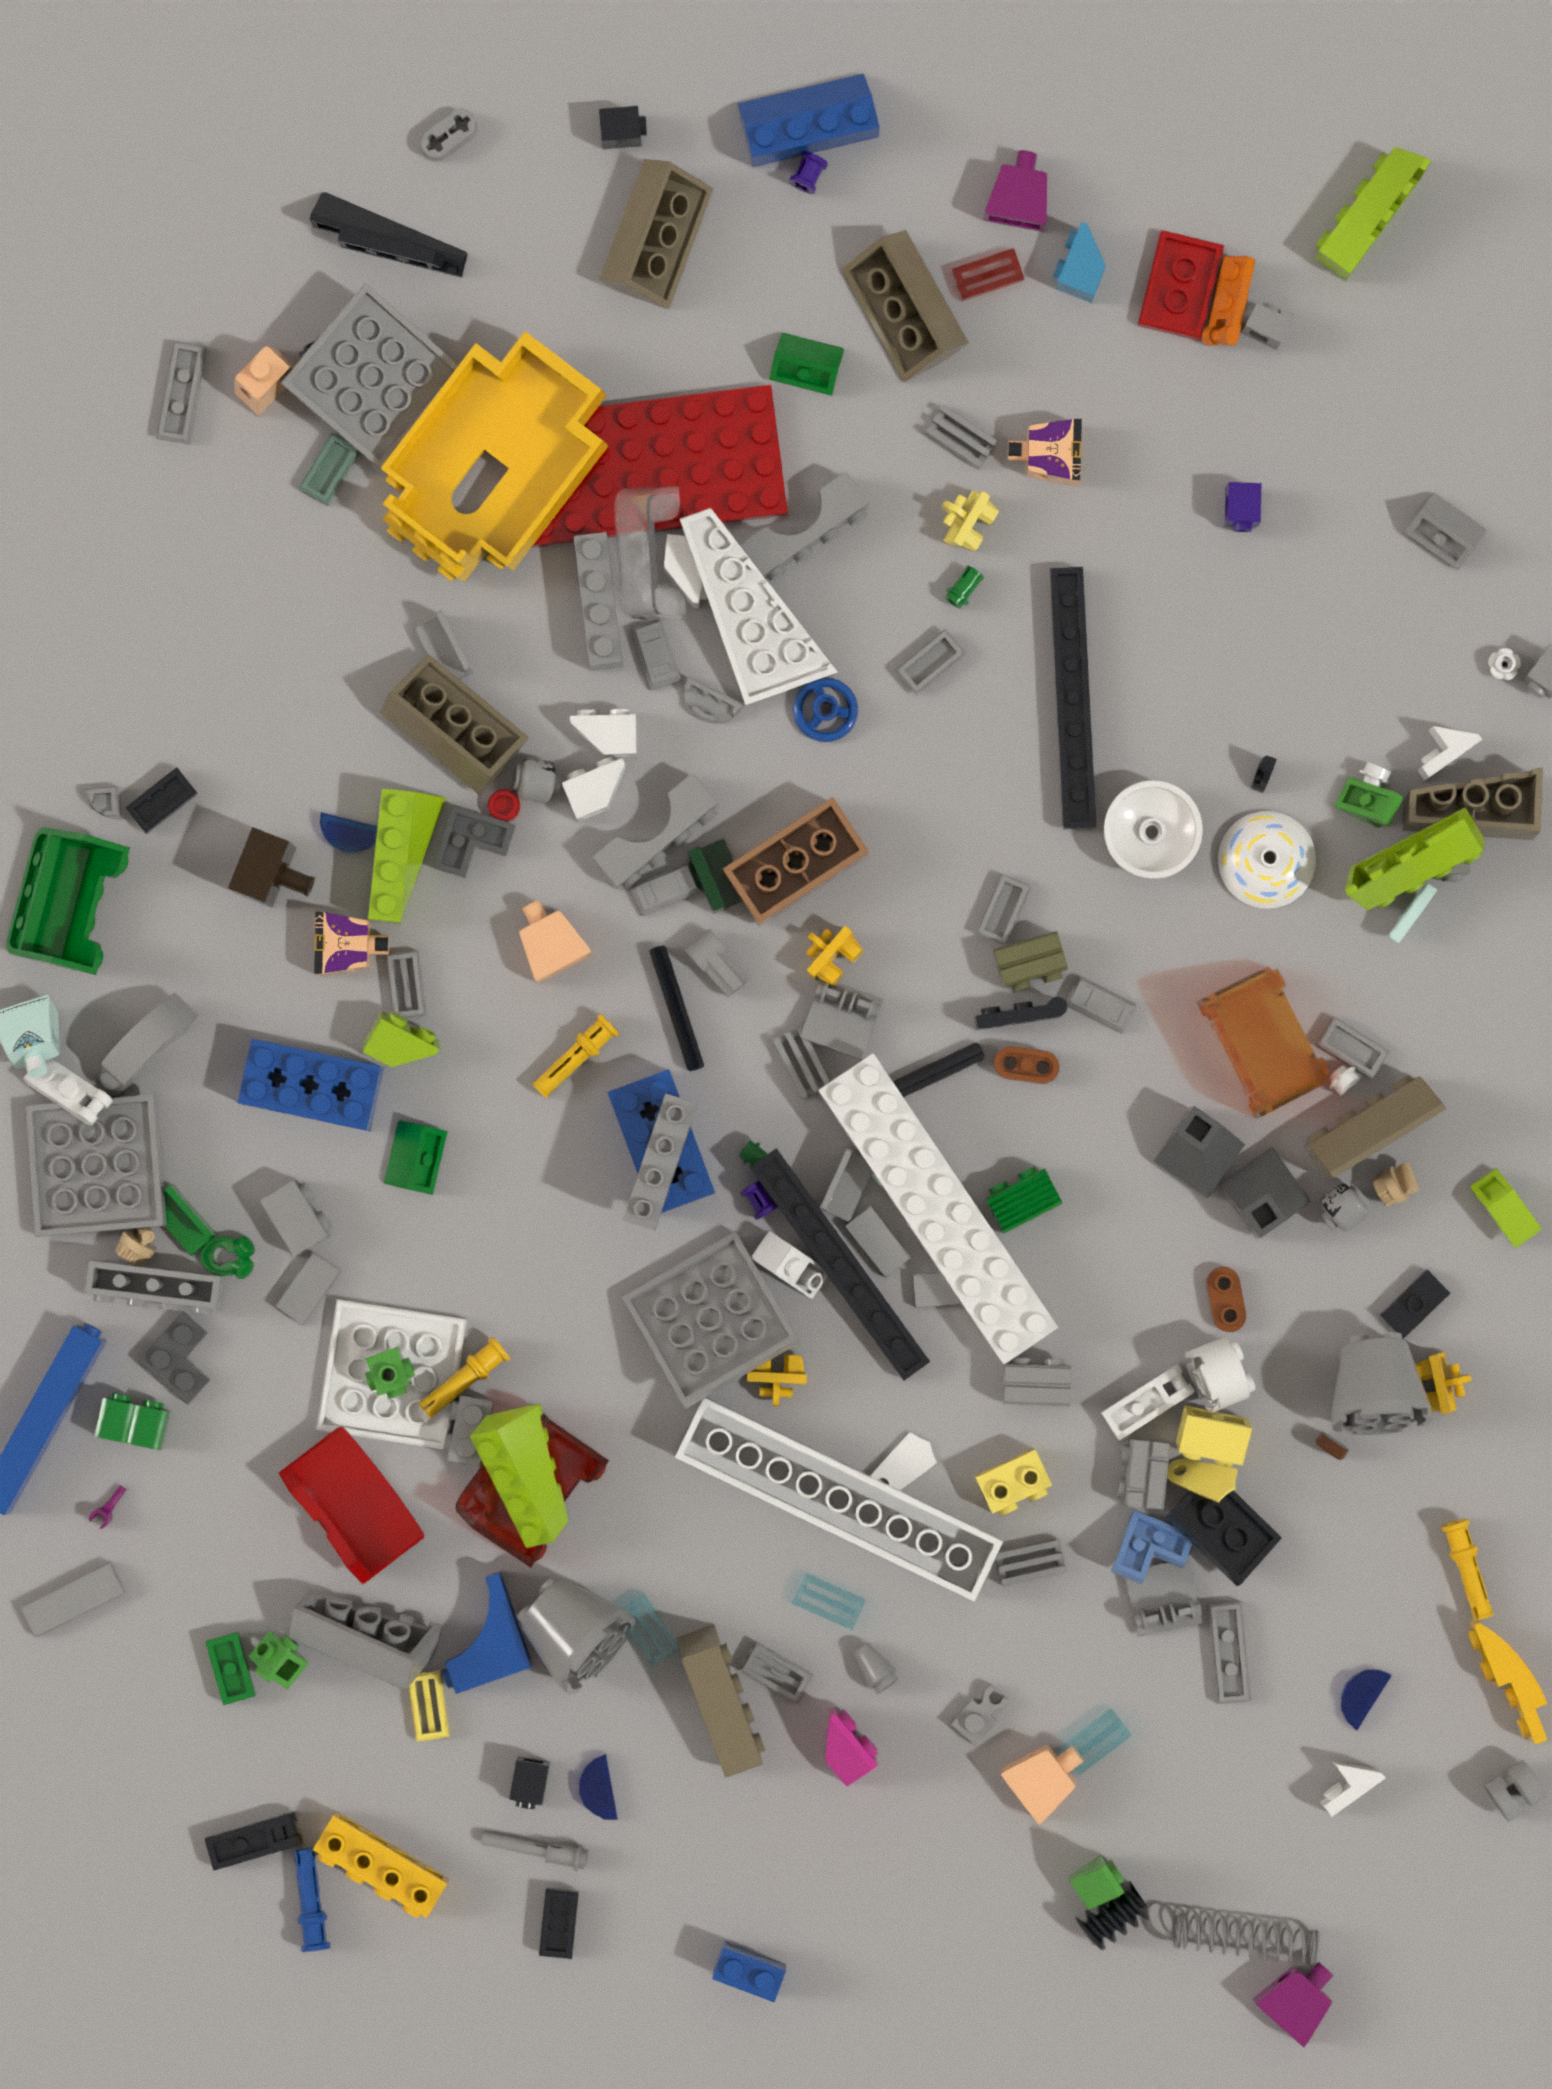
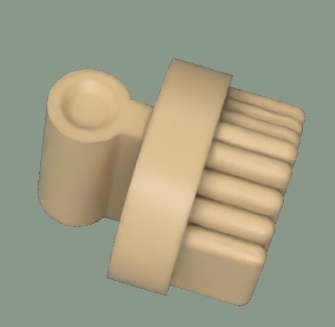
M1403 1163L1398 1168L1391 1166L1383 1170L1382 1174L1375 1177L1372 1181L1377 1196H1379V1199H1381L1386 1207L1396 1202L1400 1204L1408 1200L1409 1194L1416 1193L1420 1189L1410 1163Z
M151 1227L137 1228L136 1233L124 1230L119 1238L120 1242L115 1249L117 1255L128 1261L129 1264L144 1266L148 1258L150 1259L156 1251V1247L151 1243L155 1238Z

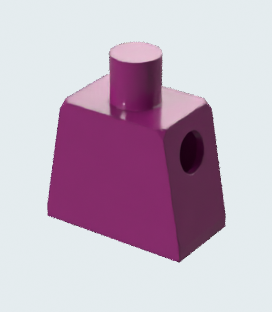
M1019 150L1015 166L1002 165L986 206L983 221L1044 232L1047 221V173L1035 170L1036 153Z
M1320 1962L1315 1965L1307 1976L1293 1966L1257 1994L1253 2001L1302 2047H1305L1332 2004V2000L1322 1991V1988L1334 1975Z

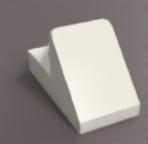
M1433 726L1429 729V732L1443 752L1440 753L1436 748L1423 757L1421 761L1424 765L1417 771L1425 781L1483 739L1479 734Z
M1332 1761L1347 1783L1343 1786L1337 1783L1323 1794L1326 1798L1320 1801L1327 1813L1333 1817L1386 1778L1382 1772L1375 1768Z

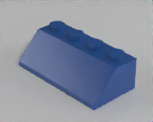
M864 73L738 103L753 167L799 157L803 151L815 153L879 137L880 126L872 94Z

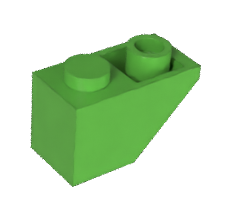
M1101 1855L1068 1877L1088 1910L1125 1893L1120 1885L1125 1881L1112 1860L1105 1862Z

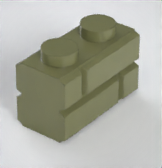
M1057 931L993 950L1002 986L1004 989L1011 987L1012 992L1030 988V981L1043 978L1044 983L1063 978L1061 972L1068 969Z

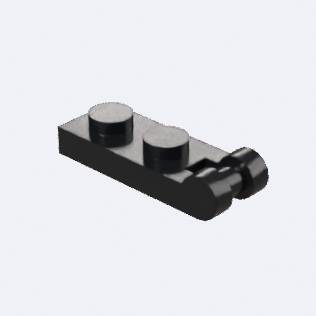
M1054 997L1047 1005L1033 1007V1002L1028 1001L1013 1004L1014 1010L1001 1012L1000 1006L981 1009V1015L974 1017L976 1030L1059 1018L1066 1013L1067 1002L1061 997Z
M295 1811L206 1837L204 1840L213 1871L302 1845L304 1843L302 1835L297 1833L294 1823L297 1821ZM282 1827L285 1838L276 1841L273 1829Z

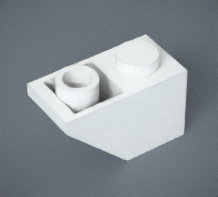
M667 534L664 572L692 607L700 608V600H707V596L686 536Z
M629 709L610 710V715H597V710H578L577 716H570L571 726L604 758L615 756V758L638 757L636 714H630Z
M611 756L597 762L598 768L585 772L583 768L566 775L567 781L562 782V785L578 822L609 809L626 769L623 758L616 760L615 756Z
M768 1231L751 1257L811 1299L814 1298L828 1277L818 1263L771 1231Z

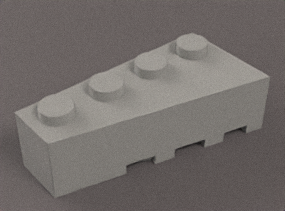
M309 1590L294 1607L288 1638L406 1691L435 1655L442 1624L430 1622L429 1626L414 1623V1617L401 1614L400 1619L380 1614L381 1608L370 1605L369 1607L357 1608L352 1606L350 1600Z

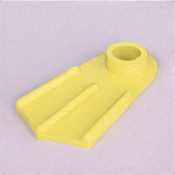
M1180 1458L1168 1465L1167 1479L1173 1484L1219 1503L1228 1493L1236 1489L1238 1470L1233 1467ZM1181 1471H1186L1183 1475H1177Z

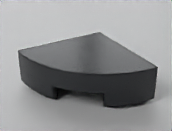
M1266 755L1260 760L1251 785L1252 790L1264 792L1276 764V758Z

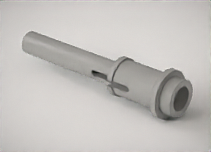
M484 1831L482 1838L483 1845L544 1857L547 1863L551 1862L574 1867L576 1872L578 1869L584 1870L587 1863L589 1850L583 1849V1845H579L577 1848L554 1843L553 1841H549V1845L487 1831Z

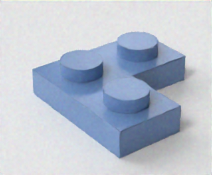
M1134 1510L1130 1516L1111 1572L1142 1584L1153 1556L1183 1568L1192 1542L1175 1526Z

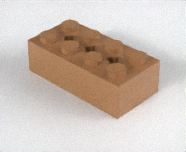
M832 797L724 867L723 874L759 927L868 856L869 851ZM818 837H822L823 840L826 838L831 840L828 846L829 851L823 852L822 849L818 851L815 848ZM793 854L796 858L801 856L804 859L801 862L802 868L796 870L795 867L789 868L787 866L790 863L789 856ZM767 872L769 876L773 873L777 877L774 879V887L768 888L767 885L763 887L760 884L763 873Z

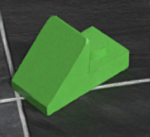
M1349 777L1335 807L1376 828H1380L1381 825L1389 827L1404 797L1397 792Z

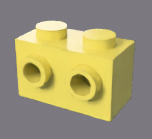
M1184 1405L1175 1442L1178 1452L1188 1459L1201 1460V1457L1214 1459L1216 1464L1232 1467L1233 1464L1243 1466L1252 1426L1249 1418L1221 1412L1209 1413L1206 1409Z
M1034 1448L974 1476L992 1514L998 1511L1000 1516L1018 1508L1017 1502L1027 1497L1030 1502L1044 1497L1048 1494L1046 1488L1052 1486Z

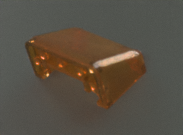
M1269 966L1196 1002L1203 1017L1207 1016L1209 1021L1213 1020V1023L1209 1025L1212 1030H1215L1243 1086L1244 1094L1250 1093L1251 1096L1248 1097L1250 1103L1248 1106L1255 1119L1327 1084L1326 1076L1330 1075L1322 1057L1317 1059L1282 990L1286 985L1278 969L1272 971Z

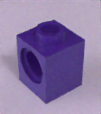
M1229 482L1225 488L1224 527H1233L1234 532L1242 533L1252 532V527H1258L1261 522L1262 483Z

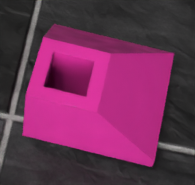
M833 1707L829 1710L825 1761L847 1787L878 1766L876 1757L878 1749L866 1735L861 1738L854 1731L857 1728L855 1721L844 1709L838 1712Z

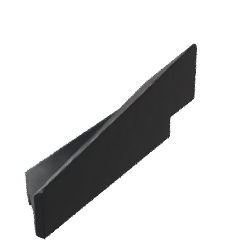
M327 192L321 193L311 212L309 220L313 228L339 234L338 242L341 248L460 278L463 276L468 256L466 251Z

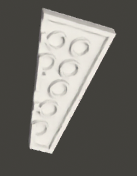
M711 508L680 518L745 705L837 673L834 666Z

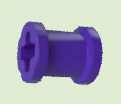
M803 151L801 154L802 161L795 175H791L788 181L800 191L814 194L816 191L815 184L822 170H826L828 162L812 152Z
M760 1181L755 1182L740 1192L742 1197L746 1196L755 1211L754 1218L756 1220L778 1208Z

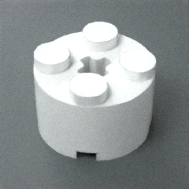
M1221 1337L1185 1353V1358H1191L1192 1360L1191 1363L1186 1364L1189 1377L1199 1399L1206 1397L1210 1403L1204 1406L1209 1413H1214L1248 1399L1250 1392L1255 1391V1384L1250 1373L1244 1372L1240 1362L1244 1357L1236 1341L1230 1343L1225 1337Z

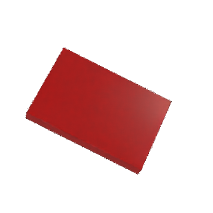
M1161 230L1137 326L1201 341L1224 245Z

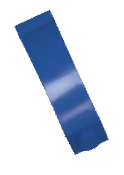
M501 1571L486 1577L489 1589V1611L480 1635L466 1650L448 1659L445 1662L447 1668L442 1669L447 1687H453L456 1694L529 1669L533 1665Z

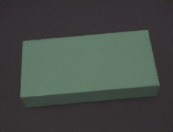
M332 432L299 486V489L328 506L360 453L346 440Z

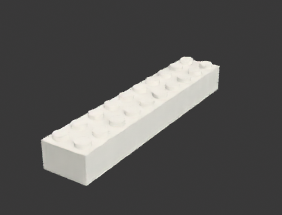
M871 1053L817 1090L999 1361L1003 1365L1055 1331L1058 1326L874 1053Z
M707 1397L702 1400L675 1458L974 1602L1003 1543L1002 1539Z

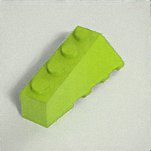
M1394 147L1389 155L1383 152L1372 167L1377 171L1372 179L1369 181L1364 178L1353 194L1358 198L1351 207L1347 204L1343 206L1334 219L1339 224L1332 233L1326 230L1315 246L1320 250L1315 259L1347 281L1420 181L1431 160L1398 147Z
M381 789L367 921L401 923L446 797L412 791Z
M1465 807L1352 865L1349 870L1345 892L1367 911L1376 906L1383 908L1395 900V896L1405 891L1407 894L1413 893L1423 886V882L1433 877L1440 879L1452 871V867L1462 862L1469 864L1477 860L1484 850L1485 839Z
M541 1403L487 1415L470 1435L526 1548L554 1542L569 1521L561 1486L559 1483H556L554 1470L556 1469L554 1457H550L547 1442L549 1436L547 1428H543L541 1422V1415L543 1414Z

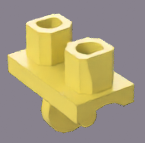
M971 491L968 498L959 494L954 503L944 501L941 508L948 514L943 524L950 527L943 542L949 546H958L970 551H976L983 540V536L972 529L978 519L985 525H990L999 513V510L988 501L990 495L984 491H980V493Z

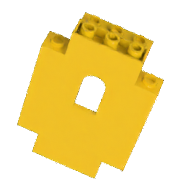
M524 331L502 362L475 343L380 468L388 474L385 481L400 492L405 487L398 498L389 494L383 502V505L389 509L382 518L384 522L390 525L386 531L401 543L405 538L415 545L412 551L424 561L428 562L432 558L439 563L440 566L437 571L451 582L457 577L465 583L487 552L489 554L486 559L497 568L502 570L504 566H507L514 571L608 448V445L584 426L607 395L602 389L526 331ZM486 450L509 469L477 511L471 514L459 513L452 503L453 493Z

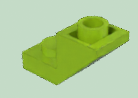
M1497 1168L1470 1186L1473 1194L1490 1213L1499 1230L1515 1249L1542 1230L1516 1191Z

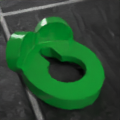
M242 1235L237 1239L217 1237L209 1240L204 1245L201 1251V1261L203 1266L212 1274L219 1276L235 1275L238 1279H244L253 1270L254 1263L250 1257L254 1254L255 1247L247 1236ZM219 1247H225L229 1253H236L239 1258L236 1261H228L225 1265L220 1266L214 1261V1252Z

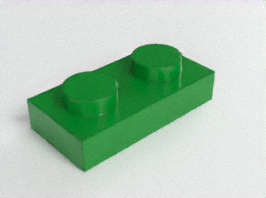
M239 1631L205 1641L223 1706L255 1697L256 1691Z

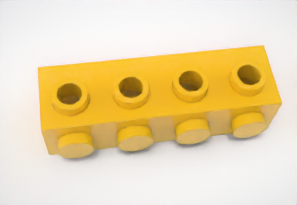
M337 1811L313 1848L315 1852L319 1853L317 1858L330 1867H334L337 1864L347 1870L345 1875L359 1884H362L364 1881L375 1887L373 1891L375 1894L387 1901H391L392 1898L403 1904L402 1909L415 1918H419L421 1915L425 1918L428 1917L450 1880Z

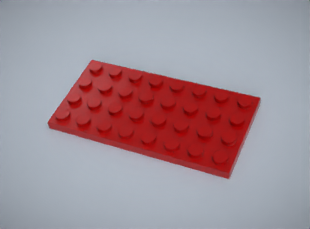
M763 385L599 406L584 426L608 445V448L532 547L574 542V536L606 532L607 537L611 538L682 529L680 518L708 508L713 510L722 523L788 515L772 386Z

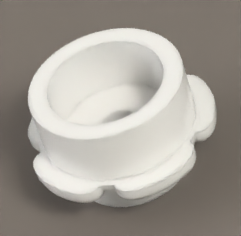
M1501 648L1497 653L1491 654L1488 664L1493 677L1510 680L1517 675V669L1521 667V660L1518 655L1513 654L1511 649ZM1503 661L1507 662V667L1502 666Z
M1370 762L1366 763L1364 770L1359 771L1360 774L1364 775L1363 782L1381 787L1382 784L1389 785L1390 783L1388 778L1391 772Z
M1343 1065L1334 1071L1329 1077L1332 1081L1329 1086L1330 1089H1334L1339 1095H1342L1354 1086L1359 1080V1077L1354 1072L1355 1067L1347 1069Z

